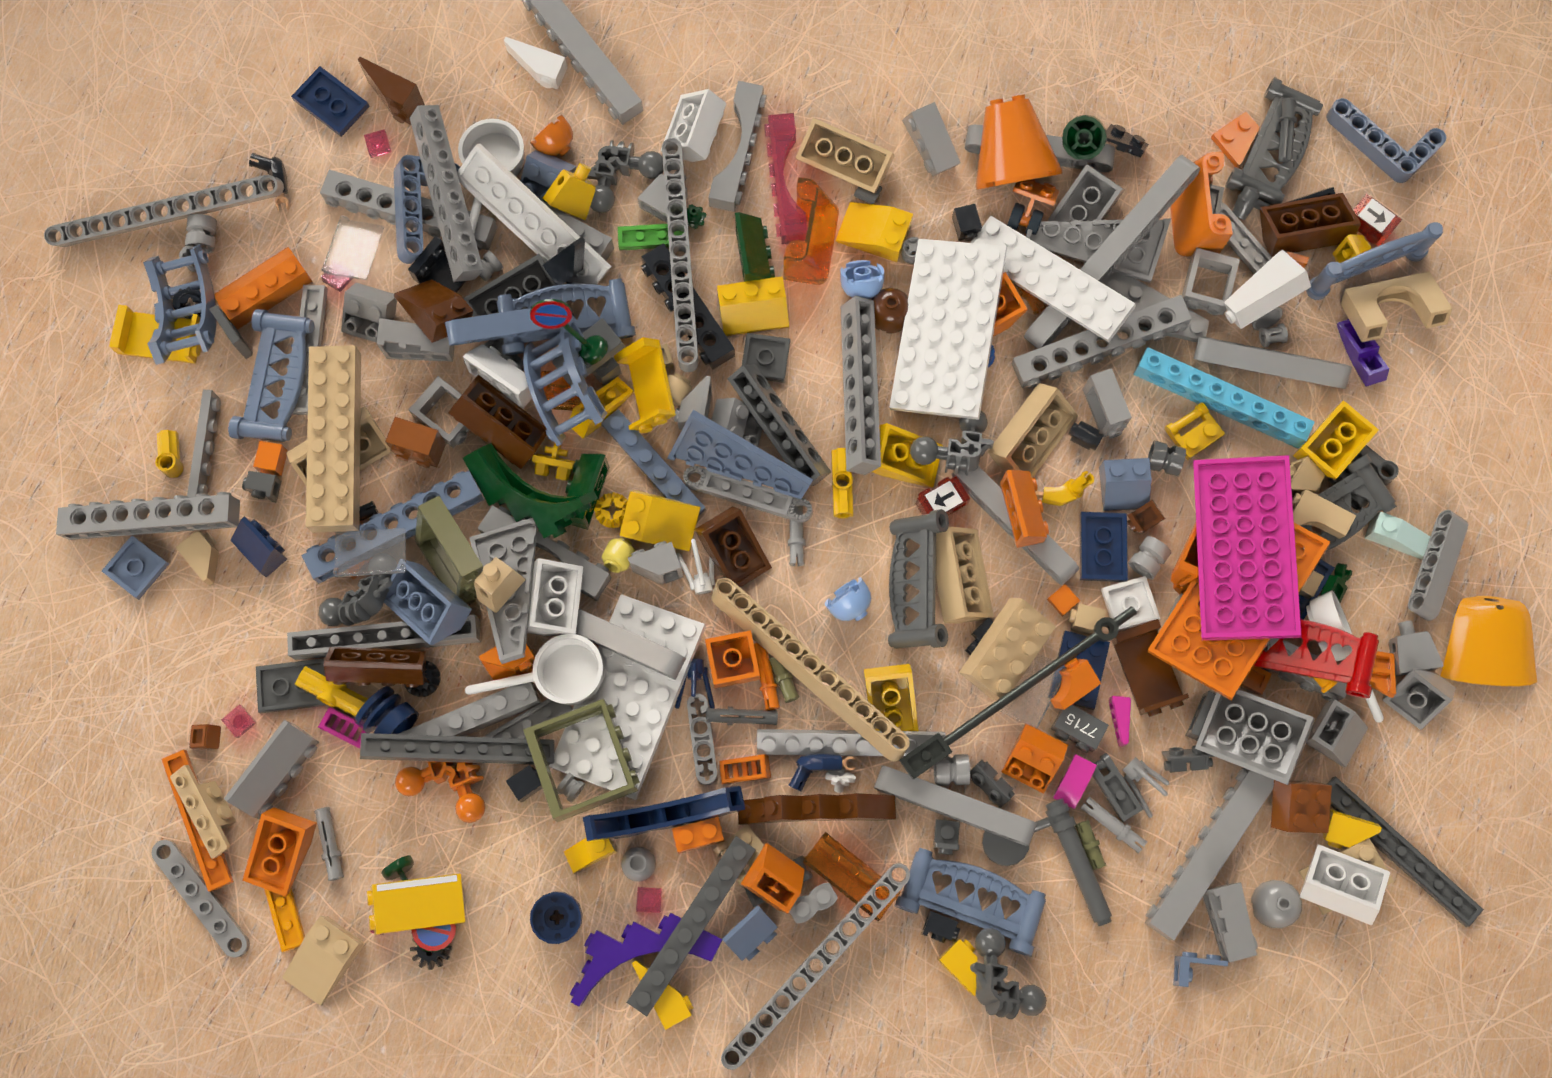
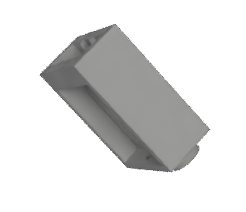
M1196 248L1191 256L1182 292L1187 308L1205 310L1211 315H1223L1227 310L1224 302L1232 294L1240 259ZM1198 267L1228 274L1222 300L1192 292Z
M1111 368L1090 375L1083 388L1098 430L1104 435L1103 438L1107 436L1115 438L1121 435L1132 418Z
M438 376L409 408V411L424 426L437 429L446 443L455 448L457 444L460 445L464 442L469 429L459 422L451 433L448 434L425 416L446 392L456 400L462 395Z

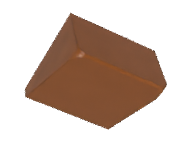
M211 724L192 725L189 749H219L221 727Z

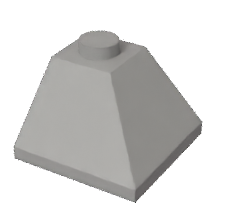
M706 376L681 401L680 409L676 408L674 421L678 422L679 430L683 429L693 410L708 418L712 395L710 376Z
M1414 668L1396 685V695L1393 698L1385 696L1383 701L1422 730L1453 700L1456 688L1437 673Z

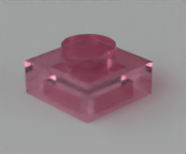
M385 129L364 135L371 158L392 152Z
M334 262L321 278L324 283L341 292L354 278V275L349 269Z
M240 704L221 719L236 738L241 737L257 723Z
M638 887L636 912L661 913L662 888Z

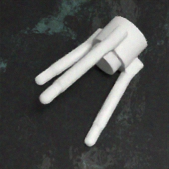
M692 539V549L698 572L697 575H694L695 580H693L681 554L677 553L679 563L690 584L691 591L695 590L696 595L712 592L715 585L714 562L709 556L708 577V574L702 571L696 540Z

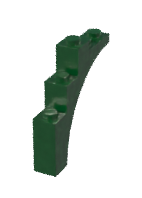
M492 443L478 448L463 457L488 506L497 502L499 506L506 503L516 522L524 518L525 520L533 518L544 539L550 535L556 538L566 533L565 527L573 523L571 519L577 516L575 511L578 510L580 514L592 508L590 503L598 499L594 490L579 496L565 497L552 495L536 489L522 480L507 466Z

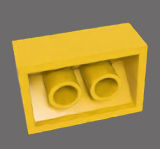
M783 276L717 285L722 328L726 336L789 327Z
M1343 400L1293 456L1297 460L1308 456L1325 476L1336 479L1379 429Z

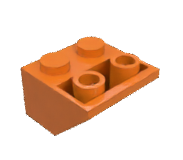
M1025 724L1001 772L1044 794L1064 760L1068 744Z
M766 843L742 880L741 885L775 909L788 914L801 894L805 869Z

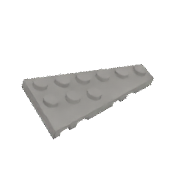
M533 518L469 537L472 549L483 567L497 557L525 578L522 585L497 613L487 607L501 664L525 657L537 537V525Z

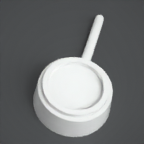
M485 119L471 125L463 133L458 146V154L462 164L475 145L480 143L515 177L519 174L524 164V144L521 134L513 125L499 119ZM476 197L474 198L469 216L473 233H475L482 203Z
M1332 590L1311 600L1310 605L1306 606L1310 621L1326 624L1352 634L1344 611ZM1326 642L1318 643L1322 652L1327 649L1328 644ZM1335 644L1331 648L1336 661L1344 660L1352 652L1350 646L1342 648L1341 645ZM1372 690L1371 697L1365 699L1374 720L1380 723L1384 720V717Z
M563 634L550 639L539 649L534 659L533 672L469 685L465 688V693L472 695L535 682L539 691L548 699L564 705H578L591 699L600 689L604 679V665L600 652L590 640L576 634Z

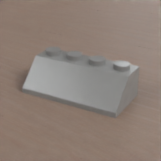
M284 720L231 788L224 800L253 818L260 819L263 812L273 808L271 804L275 799L285 793L292 777L295 778L303 768L301 765L306 758L309 759L314 755L319 741L297 725Z

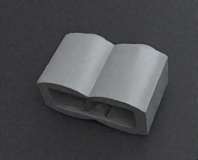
M823 883L815 887L809 895L797 898L789 912L796 923H803L811 919L817 911L831 907L838 897L830 883Z

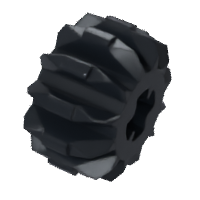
M418 945L417 947H410V951H417L412 960L417 961L421 958L419 962L420 968L427 964L428 969L433 970L435 963L438 967L443 966L441 958L445 960L450 959L445 950H452L453 947L448 945L443 950L432 952L433 955H431V952L419 948Z

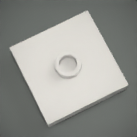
M1146 576L1101 589L1110 618L1114 619L1131 606L1137 612L1136 615L1119 626V632L1156 619L1160 620Z

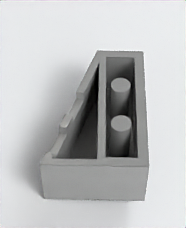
M935 102L911 112L902 120L924 160L927 172L931 173L932 177L961 163Z
M379 318L377 345L386 359L453 362L454 346L449 345L448 337L432 343L416 323Z
M1231 883L1207 889L1203 899L1222 961L1230 963L1256 956L1258 945L1252 934L1242 883Z

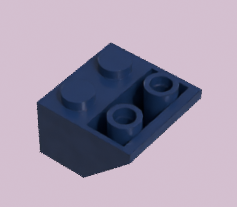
M244 516L240 520L230 541L267 578L287 560L282 554L285 549L255 519L250 521Z

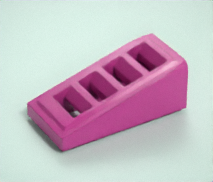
M1111 696L1109 698V706L1119 747H1124L1129 743L1130 697Z
M329 706L318 728L360 749L361 734L357 741L352 739L359 728L354 722L355 719ZM333 714H335L337 718L330 728L327 725ZM341 719L346 720L340 732L336 731ZM352 723L354 724V727L352 728L349 736L347 737L344 735V733L347 730L349 724Z

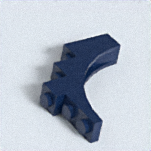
M734 786L669 802L583 817L587 841L619 839L721 817L745 810L741 786Z

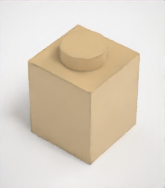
M1079 603L1075 609L1070 611L1068 622L1072 623L1070 630L1091 635L1094 633L1095 623L1105 617L1106 610Z

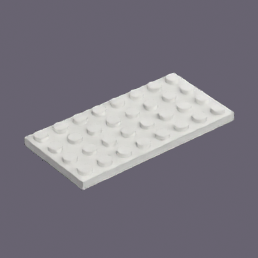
M918 239L908 297V311L904 320L889 406L890 410L979 420L1007 254L1006 246Z
M621 594L609 621L610 623L675 651L686 658L676 680L599 646L598 651L604 665L602 685L591 699L573 707V710L601 699H604L608 705L612 704L616 713V717L613 718L615 726H620L624 739L621 740L623 748H628L632 761L628 762L631 771L635 769L640 783L636 784L638 791L625 797L636 800L706 625ZM602 713L565 727L554 753V764H550L549 767L566 774L571 773L576 778L610 791L627 785Z

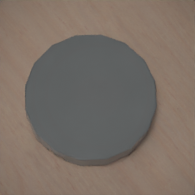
M987 831L983 833L982 846L984 853L989 860L998 865L1010 866L1017 864L1025 858L1029 851V846L1021 845Z

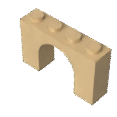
M1430 271L1345 289L1341 306L1361 342L1384 337L1388 322L1378 306L1384 302L1397 301L1409 305L1416 311L1426 329L1448 324L1452 312L1451 305Z
M1307 489L1300 494L1296 493L1292 499L1294 523L1300 526L1311 525L1318 527L1339 539L1346 536L1356 517L1351 512ZM1313 571L1299 595L1307 599L1314 597L1324 576Z

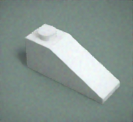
M505 37L504 42L507 52L540 85L545 88L552 87L558 90L567 70L565 57Z

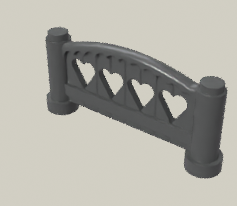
M1274 77L1264 95V98L1271 100L1272 103L1244 168L1241 170L1235 167L1225 185L1226 188L1233 191L1234 189L1242 191L1245 186L1253 187L1260 192L1258 199L1270 205L1282 203L1285 194L1282 193L1281 189L1294 175L1306 152L1311 134L1312 116H1318L1323 107L1319 100L1282 84V80ZM1284 98H1295V114H1299L1301 120L1297 122L1298 127L1294 128L1292 160L1288 163L1278 164L1269 153V150H1279L1280 138L1276 133L1281 131L1279 118L1282 116V100ZM1277 168L1278 174L1274 176L1275 182H1270L1261 169Z
M1368 454L1347 466L1352 473L1351 475L1318 494V496L1356 515L1346 536L1339 539L1327 532L1321 533L1320 537L1330 541L1326 551L1342 544L1359 532L1378 511L1382 510L1384 513H1387L1397 507L1395 499L1370 464L1372 460ZM1351 493L1367 499L1369 506L1361 508L1359 513H1354L1351 510ZM1311 525L1302 526L1303 528L1312 532Z
M943 509L933 510L926 515L895 519L890 523V532L896 535L889 573V598L895 632L888 636V644L895 649L920 646L940 648L945 647L948 642L946 627L943 624H935L936 533L946 532L949 527V518ZM911 539L918 543L920 547L910 557H907L906 551L908 548L906 547V542ZM910 561L920 567V570L907 580L906 573L908 571L906 570V564ZM911 584L919 590V593L907 603L905 600L907 595L906 586ZM907 607H911L919 613V616L909 625L905 624L907 618L905 611Z

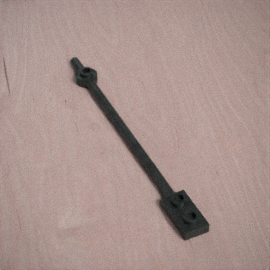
M1131 606L1114 619L1109 617L1101 618L1094 625V633L944 738L938 732L899 761L914 780L951 754L952 750L949 745L1097 641L1109 642L1113 640L1119 632V626L1136 615V610ZM1102 627H1107L1109 633L1104 634L1101 630Z

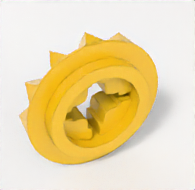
M615 492L604 494L597 500L594 508L598 522L607 528L622 526L628 500L622 494ZM612 502L619 509V511L614 512L613 519H611L609 511L603 510L610 508Z

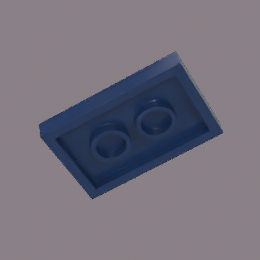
M321 66L291 96L293 101L340 137L370 107L367 101Z
M1080 513V580L1125 582L1128 580L1127 513Z
M1065 630L1058 657L1088 636ZM1099 640L1075 658L1088 660L1101 682L1110 642ZM1065 665L1057 669L1053 674L1048 695L1049 699H1052L1060 688L1061 674L1059 671L1065 668ZM1100 685L1072 705L1094 710Z

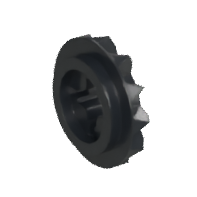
M190 287L186 289L180 288L174 294L172 300L174 309L191 306L188 302L189 298L195 304L202 303L199 288L196 290ZM189 315L184 318L192 319L193 315Z
M426 661L425 678H427L429 683L424 682L423 685L418 687H407L404 684V687L410 694L417 697H426L437 690L441 676L435 664Z

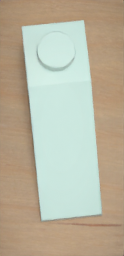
M1380 511L1370 520L1365 539L1423 560L1430 536L1403 519Z

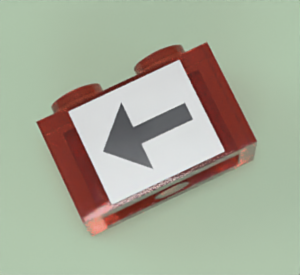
M1367 193L1353 209L1361 223L1358 232L1364 235L1369 242L1380 246L1402 221L1400 217Z
M957 476L952 479L949 477L944 478L937 483L938 487L932 490L927 488L920 492L915 503L922 515L929 514L933 510L943 509L949 516L968 505L971 498Z

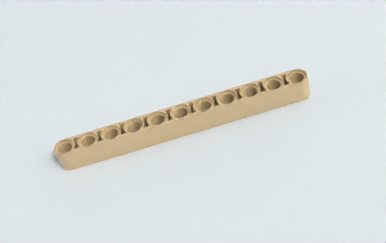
M721 578L716 582L712 593V602L744 631L751 630L752 638L884 757L894 762L899 761L903 757L910 744L906 734L736 583L728 578ZM892 744L897 745L900 749L895 748Z

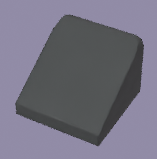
M879 186L875 194L858 187L854 197L874 204L879 199L882 187Z

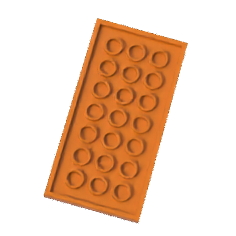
M1294 523L1299 594L1329 547L1330 541ZM1198 576L1191 581L1150 645L1148 653L1232 701L1270 639L1202 640Z

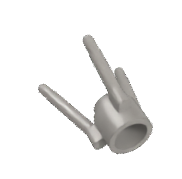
M1135 757L1123 769L1126 773L1123 778L1129 783L1147 816L1152 818L1153 815L1133 779L1138 782L1144 777L1164 796H1167L1168 793L1147 773L1165 785H1169V781L1149 768L1142 760L1139 761Z

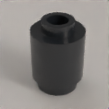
M1080 421L1079 424L1074 422L1068 433L1072 436L1070 441L1087 450L1092 449L1094 451L1104 436L1099 433L1100 430L1083 421Z

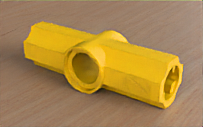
M837 448L831 450L833 516L845 519L854 515L852 472L846 471V448ZM839 480H845L848 483V485L842 487L839 486L836 482Z
M306 666L295 682L296 686L317 696L316 698L330 707H338L353 716L357 715L360 708L368 700L366 697L348 689L345 684L336 685L333 682L326 681L325 676Z

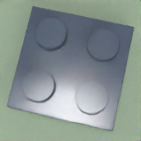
M131 536L103 568L102 572L132 596L140 600L167 568L169 563L137 538Z

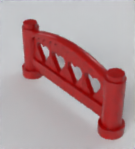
M1300 620L1303 644L1293 654L1288 655L1283 643L1284 638H1279L1266 652L1263 650L1254 664L1256 667L1347 683L1345 693L1359 698H1370L1372 692L1370 681L1379 645L1378 635L1364 632L1363 636L1359 638L1326 624ZM1310 640H1315L1318 643L1326 642L1328 644L1327 649L1313 661L1307 643ZM1335 644L1341 645L1342 648L1350 646L1352 648L1351 654L1337 665L1331 650L1332 646Z

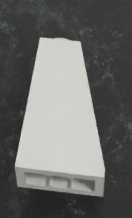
M1281 250L1224 302L1227 312H1225L1226 318L1231 324L1235 323L1240 329L1244 328L1309 289L1311 284L1307 271L1284 250Z

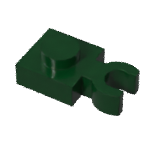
M1338 563L1336 565L1334 575L1329 576L1321 595L1332 590L1339 603H1341L1348 588L1345 583L1351 578L1353 572L1346 569L1347 564Z

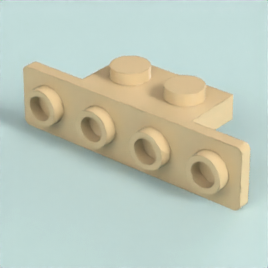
M184 765L173 773L170 778L212 859L217 858L230 848L222 828L230 827L237 821L224 800V796L216 781L198 784L190 766Z

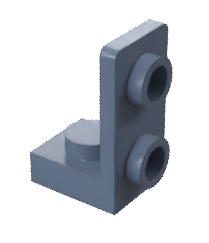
M1182 952V956H1175L1173 986L1189 987V982H1192L1193 969L1190 967V963L1228 966V961H1221V956L1206 954V959L1197 958V953Z

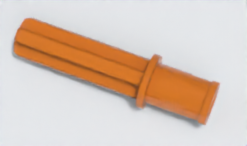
M756 642L754 643L761 682L759 689L763 694L765 710H776L780 708L776 691L778 686L774 683L769 654Z

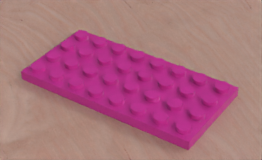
M1289 455L1193 460L1202 640L1301 638Z

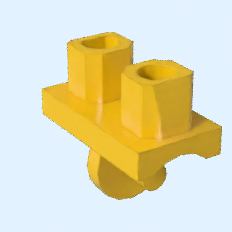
M555 443L553 447H545V453H550L552 456L538 453L533 455L532 462H535L536 475L548 476L550 465L557 466L555 478L569 480L575 461L559 458V456L567 457L568 450L561 449V445L557 447Z

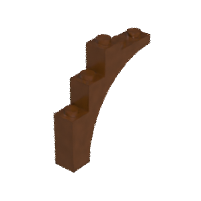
M863 793L765 796L764 798L744 800L745 810L738 811V825L799 821H885L896 819L895 795Z

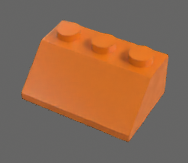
M1007 470L1000 485L1016 547L1020 548L1043 543L1047 535H1049V528L1047 522L1042 519L1043 505L1040 499L1037 500L1035 492L1038 490L1036 479L1031 477L1030 471Z

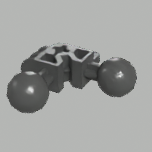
M611 140L609 146L602 147L599 150L598 160L591 168L587 179L598 181L590 207L598 213H606L612 209L615 203V195L610 186L617 185V170L624 176H630L631 169L639 170L646 178L656 179L658 175L664 172L663 157L655 151H647L641 157L634 156V143H630L627 148L624 141H620L615 146L614 140Z
M981 410L979 420L959 419L960 428L963 431L961 443L957 439L949 438L948 447L938 446L930 437L917 438L910 447L912 459L921 465H928L936 459L946 460L945 473L948 472V469H951L954 474L965 471V475L968 476V472L975 471L978 468L980 458L985 454V451L992 449L994 445L993 440L982 438V433H984L988 425L986 414Z
M380 553L375 555L370 560L368 572L371 576L360 579L358 583L359 589L356 592L350 590L346 592L343 600L328 598L320 604L318 616L321 621L327 626H339L342 623L350 626L354 623L367 621L376 615L383 607L389 592L388 588L393 584L390 578L398 565L395 558L389 554Z
M994 928L981 930L976 936L975 946L977 952L984 957V964L976 962L970 965L971 971L976 974V997L978 1001L985 1005L986 1012L989 1015H996L1001 1018L1014 1019L1019 1010L1027 1016L1039 1015L1046 1008L1047 998L1044 991L1036 985H1025L1019 990V982L1010 981L1005 983L1003 979L1008 975V967L998 964V957L1005 951L1006 942L1004 936Z

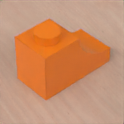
M1073 658L1065 664V668L1059 671L1061 674L1060 688L1050 701L1054 708L1065 710L1101 684L1088 660Z

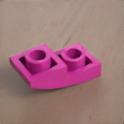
M1075 754L1064 777L1060 781L1053 799L1063 798L1069 807L1075 809L1097 765Z

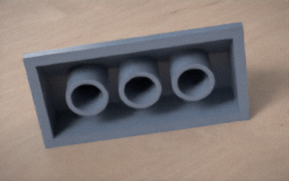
M404 559L400 560L390 578L393 584L388 588L389 592L384 601L392 611L429 645H434L460 630L472 610L470 606L422 564Z

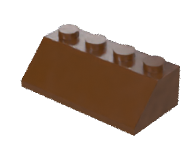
M1344 193L1260 207L1263 242L1271 257L1281 250H1284L1286 253L1287 251L1295 253L1340 245L1346 236L1350 234L1357 235L1361 224Z
M479 374L448 412L456 421L472 431L474 435L480 437L487 444L492 443L496 451L520 469L535 454L547 436V428Z
M330 647L323 663L326 681L333 682L336 685L357 682L361 686L381 683L382 686L388 687L395 684L418 687L423 685L425 680L426 651Z

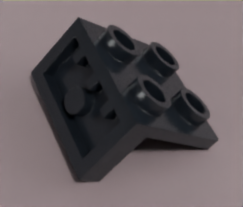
M437 236L431 240L408 268L410 275L417 283L420 284L432 279L456 293L466 282L453 281L443 241Z

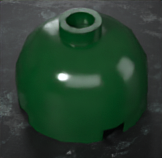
M1086 114L1076 116L1068 122L1063 130V147L1067 154L1074 159H1092L1099 155L1105 146L1107 139L1106 128L1095 116Z

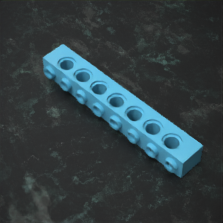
M1149 347L1143 353L1133 374L1197 404L1202 402L1208 409L1298 449L1307 441L1315 423L1313 420Z

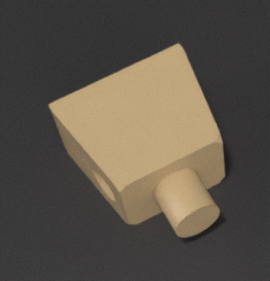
M495 557L483 567V571L474 581L477 598L481 603L497 613L522 585L525 578Z

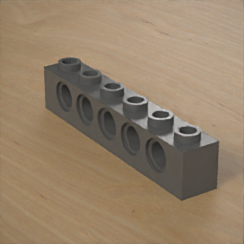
M756 364L742 365L727 378L785 462L813 479L809 487L815 486L831 473L826 463Z

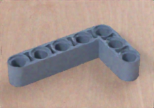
M1344 98L1336 100L1326 116L1327 121L1397 183L1408 181L1436 154L1446 141L1445 132L1439 128H1433L1407 152L1355 105Z
M405 155L398 162L393 172L396 243L399 260L403 263L411 264L422 253L424 247L421 185H428L420 156ZM455 163V167L458 172L460 166Z
M552 298V299H556V300H561V301H562V298ZM531 308L445 322L450 346L556 329H546L534 324L530 319Z

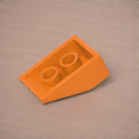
M275 807L263 812L242 881L283 896H288L310 848L317 822Z

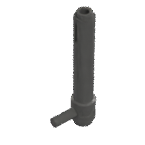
M1063 798L1046 804L1047 811L1045 812L1047 817L1036 821L1037 826L1034 832L1052 827L1054 833H1057L1094 923L1097 922L1098 926L1110 923L1112 921L1110 918L1112 914L1076 831L1074 817L1070 816L1068 812L1070 810L1068 803H1065Z

